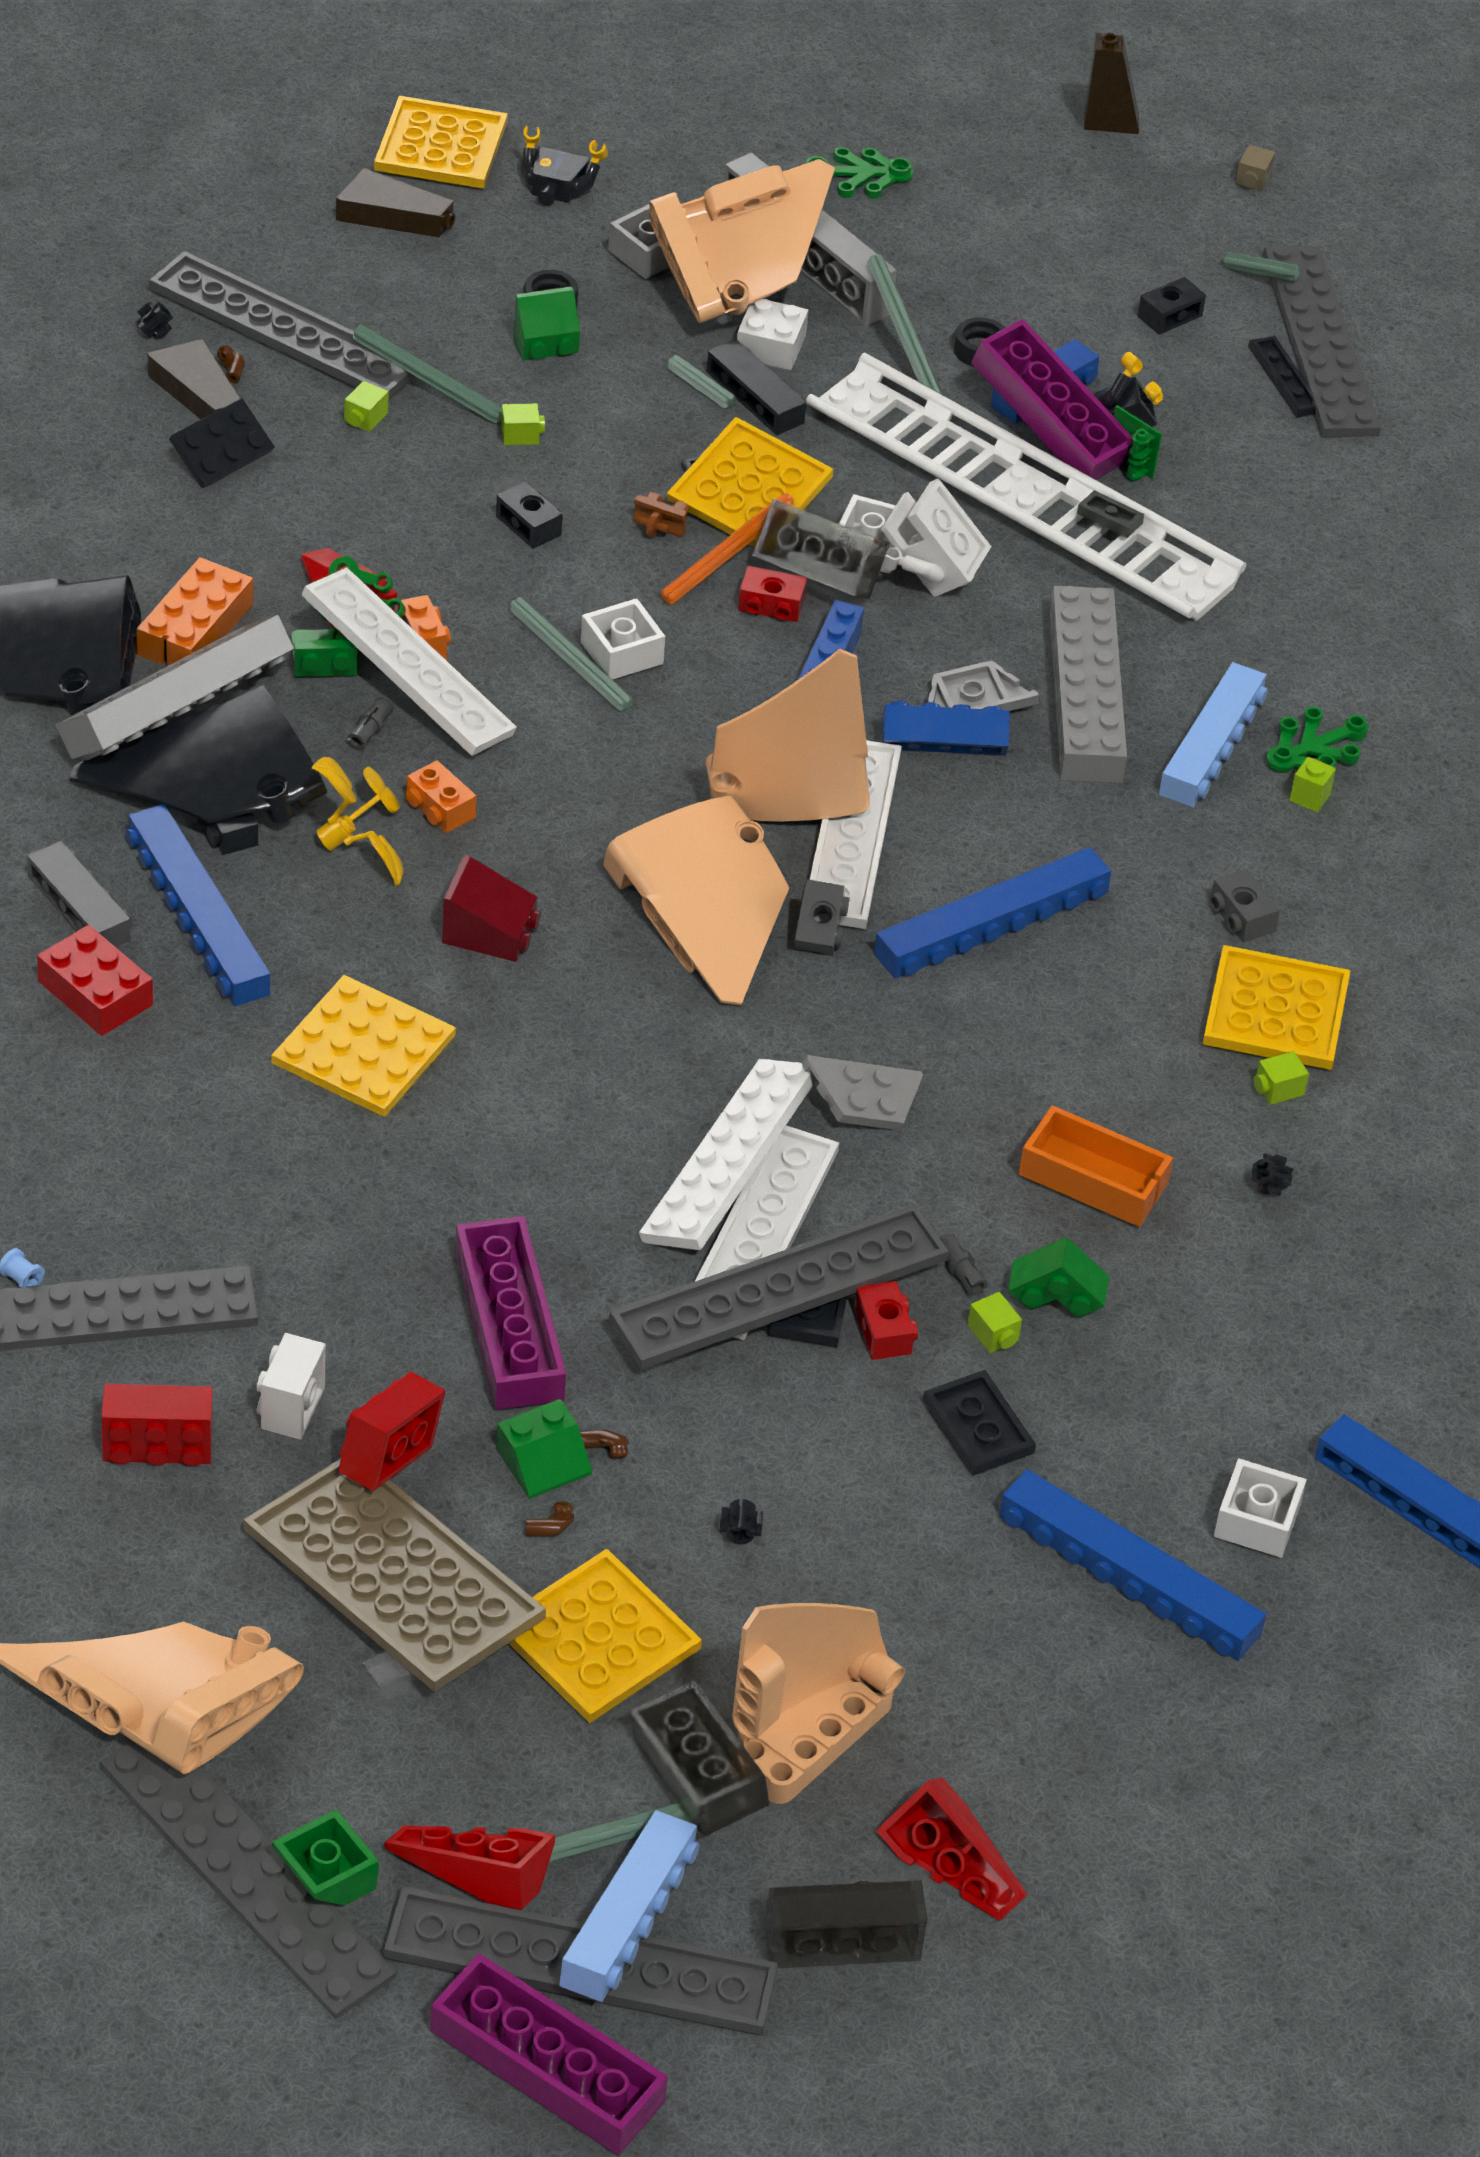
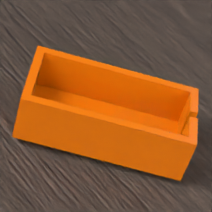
M199 557L138 626L137 655L162 665L165 661V639L168 666L226 636L253 605V577Z
M1052 1105L1023 1147L1019 1175L1141 1227L1152 1210L1153 1204L1158 1201L1169 1183L1173 1157Z

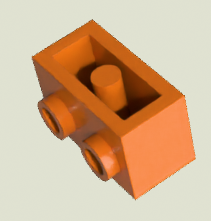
M428 595L401 600L406 608L405 615L401 619L447 661V644L451 643V635L448 627L443 626L441 623L438 607L432 605Z
M438 760L407 776L406 798L409 804L421 810L432 825H437L445 833L476 818L477 795Z

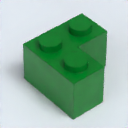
M1066 1236L1013 1260L1008 1291L1029 1310L1057 1299L1074 1316L1080 1318L1105 1307L1109 1275Z

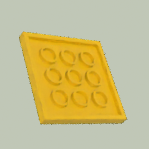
M399 96L376 155L374 171L484 189L507 125L508 113Z
M735 417L667 492V501L671 503L680 501L688 504L689 513L731 535L782 493H788L794 499V507L748 544L766 553L831 480L833 468Z
M1223 945L1203 1045L1268 1058L1294 1051L1303 1065L1332 1070L1351 970Z
M343 975L271 1055V1063L385 1117L455 1037L456 1027Z
M605 1549L533 1596L532 1598L546 1608V1619L508 1643L583 1718L591 1723L700 1650L702 1639L608 1549Z

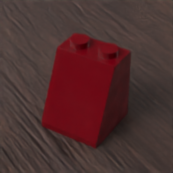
M464 855L444 897L442 943L517 962L521 951L527 952L529 948L531 929L537 930L540 922L541 911L537 910V896L474 858Z

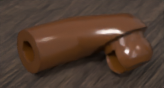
M223 345L217 350V356L220 358V363L228 369L226 377L229 382L237 384L240 381L245 361L229 345Z
M606 1429L580 1431L585 1449L609 1447L611 1458L627 1457L629 1441L626 1436Z
M560 1501L554 1504V1513L547 1519L526 1518V1537H555L560 1535L574 1520V1514H572L573 1506L569 1502Z

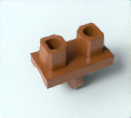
M651 491L645 497L641 495L636 496L634 499L635 512L633 521L647 527L646 535L648 537L654 538L658 531L680 538L684 536L688 517V504L680 501L674 502L672 506L665 504L660 494Z

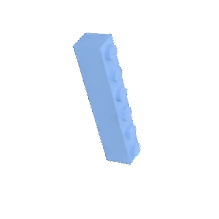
M1234 662L1231 663L1162 774L1159 795L1191 807L1195 806L1199 798L1204 799L1210 788L1211 778L1214 780L1218 778L1222 768V761H1228L1232 754L1234 741L1240 742L1245 731V723L1251 724L1256 714L1257 704L1263 705L1266 699L1268 688L1264 687L1267 674Z
M655 1810L563 1957L559 1986L599 2002H603L610 1989H617L623 1975L624 1965L626 1963L632 1964L639 1948L640 1939H647L652 1930L654 1916L656 1913L662 1914L665 1910L671 1888L677 1889L684 1875L685 1865L687 1863L693 1864L700 1846L695 1841L697 1825Z

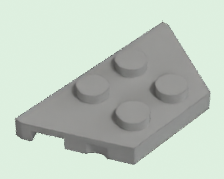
M991 660L933 674L928 703H937L940 707L950 708L954 705L964 704L971 706V709L998 706L1002 710L1011 711L1039 704V694L1034 689L1030 692L1020 686V679L1010 673H1006L1001 666Z
M807 1055L802 1061L804 1070H811L818 1080L819 1085L816 1088L822 1098L829 1103L830 1110L838 1122L898 1130L904 1124L923 1077L921 1071Z

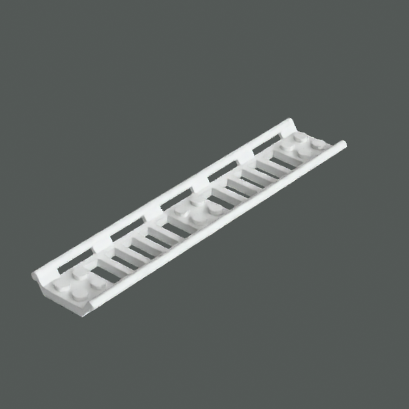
M863 353L860 356L858 364L852 373L821 397L809 394L806 399V404L1187 618L1195 621L1199 620L1233 590L1240 574L1246 568V563L867 353ZM884 376L928 400L925 407L880 383L882 377ZM895 407L909 414L887 433L872 426ZM952 415L998 439L995 446L950 422ZM922 422L932 427V429L910 446L900 442L903 437ZM946 435L956 440L934 459L923 455L925 451ZM969 448L979 453V455L956 473L946 468ZM1025 454L1069 479L1067 484L1064 485L1020 461L1022 455ZM991 462H995L1007 469L985 488L970 481ZM1094 490L1144 514L1143 524L1128 538L1120 535L1100 553L1089 548V546L1109 530L1108 528L1094 523L1076 539L1065 534L1084 518L1077 514L1078 504ZM1059 499L1074 506L1052 526L1037 518ZM1167 533L1213 558L1212 565L1210 566L1166 542L1164 539ZM1135 541L1146 546L1142 552L1124 567L1113 561ZM1160 554L1175 562L1153 583L1138 575L1142 569Z

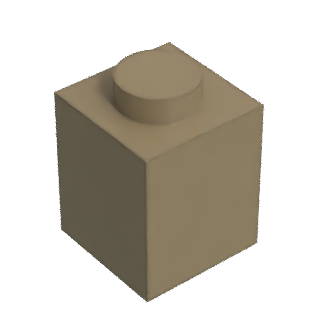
M1249 145L1239 162L1236 184L1263 191L1272 174L1275 152Z

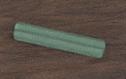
M1227 252L1223 258L1224 265L1228 269L1288 281H1296L1300 275L1299 267L1296 264L1235 252Z
M675 354L672 358L668 359L667 367L670 371L720 407L728 410L731 406H734L736 398L734 394L680 355Z

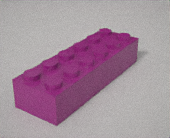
M1024 319L1015 322L980 342L971 362L972 365L1062 462L1095 480L1127 462L1130 448L1133 446L1132 436Z
M520 1216L456 1225L455 1253L495 1410L551 1403L559 1399L565 1401L566 1371L525 1217Z
M480 1953L475 1956L431 2005L430 2031L618 2156H620L666 2101L667 2075Z

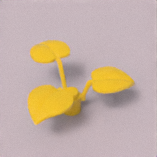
M330 757L319 759L314 763L312 769L324 775L344 798L337 811L327 819L328 822L317 829L319 839L328 850L332 851L342 843L348 846L355 841L369 838L389 869L396 887L401 882L404 868L401 859L389 842L382 835L377 836L374 831L354 836L352 834L356 830L352 821L380 799L388 811L396 813L400 809L396 796L385 785L380 775L370 766H367L363 770V775L369 786L376 793V796L349 817L345 814L341 817L340 815L346 807L356 802V796L352 791V784L334 759Z

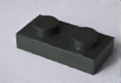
M1095 490L1078 504V515L1126 538L1143 524V513Z

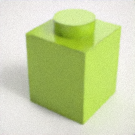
M363 381L345 399L344 421L354 427L370 432L388 414L389 391Z
M537 403L502 404L501 429L503 444H539L540 433H545L544 415H539Z
M1307 757L1294 776L1290 801L1319 812L1331 795L1336 768Z
M1292 1051L1260 1060L1257 1074L1254 1077V1086L1260 1095H1264L1269 1105L1305 1095L1309 1072L1296 1053Z
M1000 1292L970 1304L967 1326L989 1353L1001 1348L1008 1349L1019 1341L1022 1319Z

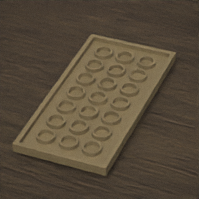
M341 1459L243 1519L244 1530L434 1692L546 1619L545 1607L391 1480L386 1481L376 1490L372 1491L338 1472Z

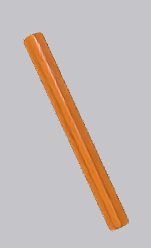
M782 493L662 589V600L668 605L678 601L794 507L793 497L789 496L788 493Z

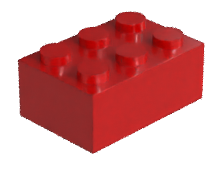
M89 924L37 955L38 982L101 1036L153 1005V978Z
M410 1371L401 1379L394 1380L380 1394L373 1395L359 1409L355 1408L346 1421L348 1431L339 1451L341 1461L338 1472L374 1491L430 1450L433 1446L446 1390Z
M104 1384L101 1417L103 1462H114L116 1464L142 1462L153 1465L182 1463L189 1466L211 1464L213 1387Z

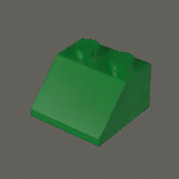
M572 287L516 294L514 341L523 361L579 353L580 327Z
M561 1399L497 1423L496 1450L529 1499L592 1475V1468L578 1424Z
M337 1809L272 1841L274 1850L316 1900L345 1906L376 1890L379 1860Z

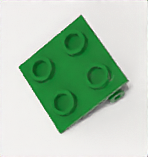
M1118 405L1115 406V419L1132 436L1133 446L1130 448L1126 462L1129 465L1125 472L1126 476L1133 482L1138 481L1145 475L1154 479L1163 434Z

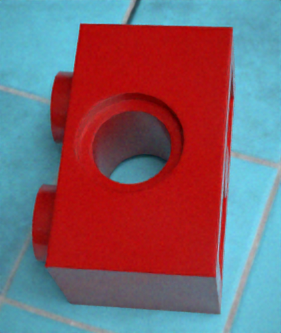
M748 566L740 588L738 611L798 623L806 597L807 577Z
M897 1281L865 1285L857 1288L854 1310L871 1359L877 1360L912 1354L913 1343L915 1340H918V1328L916 1321L909 1318L908 1299L906 1294H901Z

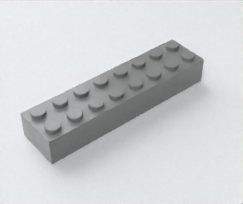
M751 152L725 164L724 182L769 166ZM822 210L800 273L864 326L889 316V312L867 263L870 256L876 255V253ZM886 262L895 283L897 270Z
M1053 586L1050 605V626L1061 780L1123 783L1127 749L1114 589Z
M275 615L245 625L55 725L71 759L84 756L85 760H89L100 754L105 755L118 749V744L124 741L127 743L143 735V731L149 728L152 730L167 723V718L184 714L191 710L190 706L196 703L201 704L214 698V694L220 690L223 692L237 686L239 680L243 678L248 679L261 673V669L267 665L271 667L284 661L285 657L283 654L294 648L279 616Z

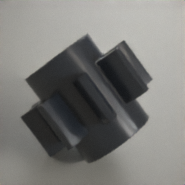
M151 302L146 303L137 311L141 317L136 323L148 337L151 338L156 334L160 338L172 329L168 322L173 317L160 302H157L154 306Z
M1265 1153L1263 1154V1159L1253 1164L1251 1181L1259 1183L1258 1192L1263 1194L1272 1193L1280 1196L1281 1190L1291 1186L1294 1169L1285 1166L1287 1162L1286 1157L1278 1154L1272 1156Z
M734 1500L730 1503L729 1508L722 1507L719 1531L727 1532V1538L733 1543H749L753 1540L754 1535L761 1536L764 1512L756 1511V1505L749 1500Z

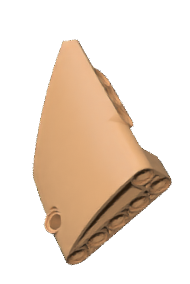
M820 159L783 172L780 166L773 165L714 185L705 191L703 197L680 204L675 192L649 201V217L653 231L673 276L698 323L728 313L740 315L747 310L749 304L797 282L830 187L835 167ZM738 294L742 298L735 300L730 298V296Z
M838 649L817 667L769 700L728 722L718 725L716 727L713 753L705 761L711 799L731 795L750 820L757 821L817 820L865 812L870 807L865 760L868 757L857 656Z
M731 795L713 798L680 808L617 836L607 847L603 867L619 889H624L631 885L635 886L642 896V906L645 914L689 973L698 970L720 1003L741 1006L787 896L789 886L763 841L764 831L758 823L750 821ZM743 839L750 840L752 843L745 842Z
M823 1603L774 1604L756 1607L742 1627L732 1714L734 1725L739 1731L734 1769L736 1775L767 1800L777 1804L787 1803L792 1800L891 1709L894 1689L901 1682L905 1668L887 1655L880 1632L878 1616L874 1610Z
M183 1621L158 1629L103 1639L32 1644L0 1643V1664L101 1731L109 1735L123 1734L182 1774H188L205 1764L249 1732L294 1689L304 1671L303 1664L278 1648L273 1647L268 1650L271 1640L269 1633L254 1626L242 1627L238 1632L237 1639L221 1636Z

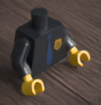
M528 126L524 128V141L527 146L523 148L521 172L526 183L532 186L531 194L538 196V200L542 205L550 206L554 200L570 203L575 196L591 190L600 169L598 163L608 156L605 143L600 151L595 152L597 142L596 140L591 141L589 144V150L592 155L590 161V157L541 146L535 149V145L541 139L539 127H537V135L534 137L528 136Z
M1127 352L1121 358V364L1125 368L1124 372L1118 374L1112 386L1096 392L1094 396L1113 416L1115 406L1118 405L1151 427L1155 426L1157 421L1154 405L1159 404L1163 400L1161 387L1152 381L1144 388L1136 377L1130 378L1131 375L1138 374L1142 370L1143 364L1138 357L1131 352Z

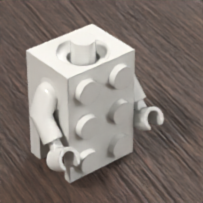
M938 478L929 482L917 503L909 492L902 495L881 528L894 547L886 551L880 564L888 571L895 570L899 564L903 570L915 573L923 585L936 597L955 588L963 587L972 581L991 545Z

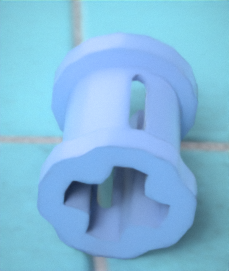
M14 1248L3 1256L0 1261V1274L2 1276L11 1277L18 1283L20 1288L40 1285L45 1270L42 1266L38 1264L33 1265L25 1259L23 1251Z

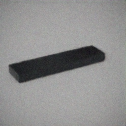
M1276 336L1249 340L1248 348L1295 417L1314 415L1316 406L1312 404L1313 397L1310 388Z

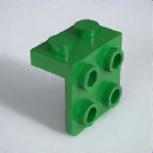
M332 629L294 630L291 634L294 648L292 649L294 676L357 675L358 648L350 640H342L344 638L343 634L340 635L338 633L335 638L336 640H331L330 632Z

